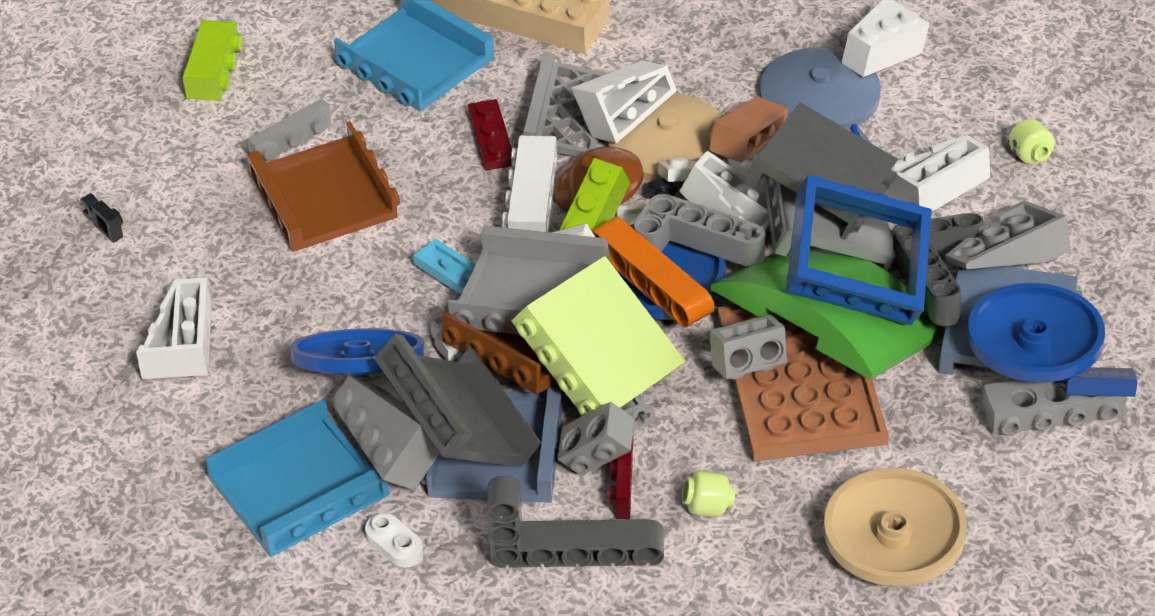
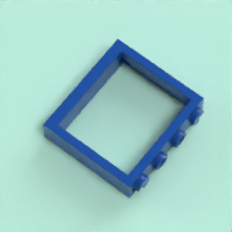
M807 175L796 192L786 292L912 325L924 310L932 209L919 206L914 202L890 198L885 194H875L861 190L852 185L828 181L823 177ZM815 202L913 229L908 293L809 268L808 261Z

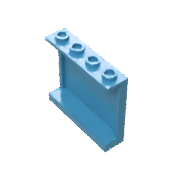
M401 0L402 8L351 44L348 45L338 38L334 40L335 58L341 67L349 68L357 73L361 79L369 80L379 86L384 93L392 94L400 99L404 105L412 106L418 111L425 109L494 58L493 36L430 0Z
M324 399L305 407L283 420L275 422L273 425L253 435L247 436L243 440L205 459L209 480L270 557L390 495L388 481L381 478L377 470L368 464L329 418L327 404Z

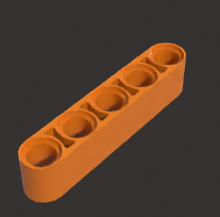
M615 216L591 230L595 237L607 238L611 264L616 271L680 326L687 328L714 311V302L708 291L620 217Z

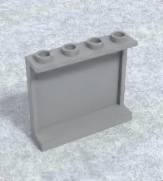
M765 175L763 181L774 254L787 256L791 247L796 192ZM814 204L810 246L873 261L874 264L886 271L893 267L896 252L892 247V231L889 230L888 222L868 217L858 233L852 230L846 240H843L841 236L848 222Z
M484 226L480 233L483 250L459 300H448L449 314L478 330L520 335L511 320L527 305L602 257L606 256L611 263L607 238Z

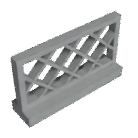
M543 51L523 135L544 136L553 132L559 138L557 140V153L575 157L582 152L596 148L598 139L593 138L589 129H584L578 123L584 120V117L571 88L608 73L554 62L555 54ZM557 73L568 75L572 80L564 83L557 76ZM563 93L568 99L558 102L554 95ZM575 105L580 112L571 115L566 108ZM558 112L564 119L554 122L549 115ZM570 125L576 132L567 136L561 129ZM583 139L590 145V148L576 146L573 142Z

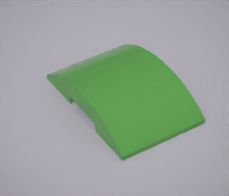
M810 246L809 268L908 293V288L903 283L869 260ZM790 250L787 256L773 253L765 257L763 262L750 267L747 266L711 284L710 290L758 317L776 313L819 337L817 350L870 380L940 340L943 336L939 325L931 321L925 310H923L912 325L786 292Z

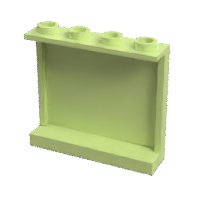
M606 256L527 305L511 320L519 334L536 353L540 362L545 365L558 382L559 387L579 410L581 416L610 401L622 408L651 386L668 377L686 362Z

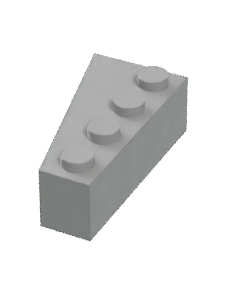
M348 376L343 385L337 390L331 403L381 478L415 490L440 454L439 450L411 410L403 405L400 400L380 386Z

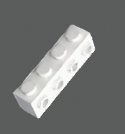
M519 135L518 148H512V166H515V169H509V187H512V190L506 191V209H509V212H503L502 227L548 232L557 167L556 136Z

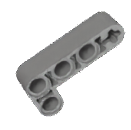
M658 194L653 196L634 222L635 231L661 252L669 241H673L749 267L763 262L765 257V231L760 225L671 195Z

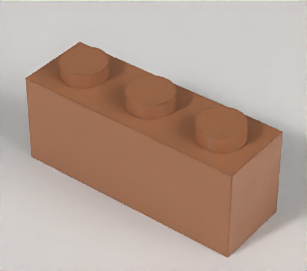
M755 96L712 124L709 130V138L711 139L709 151L742 163L765 147L786 120L789 108Z

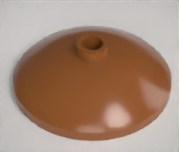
M598 147L582 152L570 159L556 175L553 189L555 200L562 209L569 211L593 159L596 158L623 168L630 181V185L621 202L623 204L637 192L642 184L644 170L640 159L634 153L618 147Z

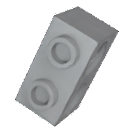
M772 315L709 330L712 366L725 379H739L744 377L745 374L755 371H769L777 365L787 363L785 326Z
M610 401L562 427L558 460L579 475H585L630 452L635 418Z

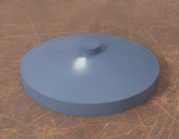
M811 47L786 53L774 60L761 77L760 97L788 107L787 118L796 106L802 103L849 130L851 124L859 126L874 114L880 101L881 85L876 72L862 77L842 64L843 50Z

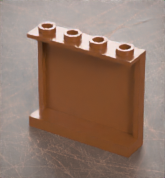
M351 121L346 122L348 137L265 163L259 150L247 154L250 176L292 252L398 218L397 206L400 205L398 192L395 187L390 188L385 170L378 168L373 150H367L362 132H357Z
M447 312L442 314V341L462 353H465L469 347H472L485 366L536 395L558 383L521 335L478 330Z

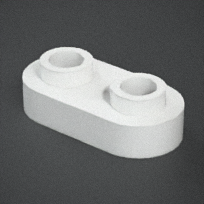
M382 513L374 515L367 521L365 525L367 541L394 565L404 568L412 567L422 560L424 555L422 540L395 516Z

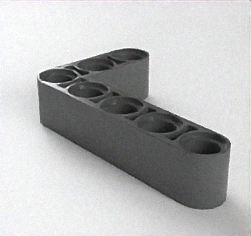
M962 213L931 219L924 310L934 324L951 326L961 320V290L942 259H946L945 255L966 238H976L979 235L978 229L983 226V217L979 214ZM896 225L892 229L893 250L896 252L895 263L908 282L913 229Z
M502 475L492 478L488 483L487 521L490 557L492 563L499 568H506V565H509V568L541 567V564H544V567H576V564H579V566H611V563H615V566L647 565V563L658 565L664 559V529L658 521L651 519L522 521L519 482L513 477Z

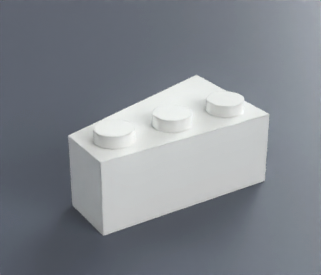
M882 0L848 33L842 64L865 77L915 57L923 52L930 23L919 17L916 12L906 9L893 0Z
M647 61L634 63L571 88L591 136L613 143H618L677 91L668 67Z
M966 135L932 145L931 151L915 156L913 151L905 153L904 159L896 162L893 170L897 172V175L884 194L897 200L917 203L919 206L930 208L934 211L990 178L989 147Z
M707 151L694 165L681 187L680 193L689 202L758 224L764 229L765 235L770 230L765 189L759 185L754 188L745 183L746 176Z
M207 278L174 279L159 308L160 314L156 322L151 323L148 329L149 335L144 345H140L136 351L142 379L208 375L212 312Z

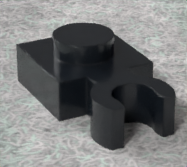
M91 193L80 198V202L86 207V209L82 210L86 218L92 219L95 222V226L113 243L123 238L121 227L123 219L115 208L111 209L102 200L98 201Z

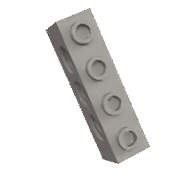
M1113 365V366H1106V367H1103V368H1116V367H1115V365ZM1065 379L1054 382L1013 380L983 385L981 407L992 436L1014 435L1018 432L1035 429L1047 430L1051 427L1068 424L1080 425L1084 422L1101 419L1113 420L1124 416L1127 397L1066 395Z

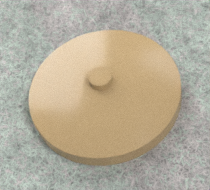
M673 94L618 143L607 141L608 147H618L634 153L641 161L644 170L643 180L652 181L663 178L658 174L659 161H669L670 157H684L688 161H699V157L709 151L711 142L709 130L712 124L722 118L723 115L714 106L701 99L683 94ZM709 151L721 160L725 158V156Z
M882 468L861 473L846 481L834 492L825 510L824 536L832 556L851 574L875 584L910 586L932 580L954 565L960 557L966 541V514L958 497L939 480L915 470Z

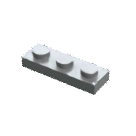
M321 98L249 138L250 153L259 150L266 163L267 161L274 160L278 155L292 147L299 146L303 141L317 133L324 132L328 127L332 126L329 104Z

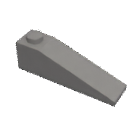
M1024 200L1000 211L994 216L995 222L991 226H981L978 229L979 235L976 238H966L947 253L945 257L947 262L964 269L1052 262L1057 260L1060 255L1071 251L1066 215Z

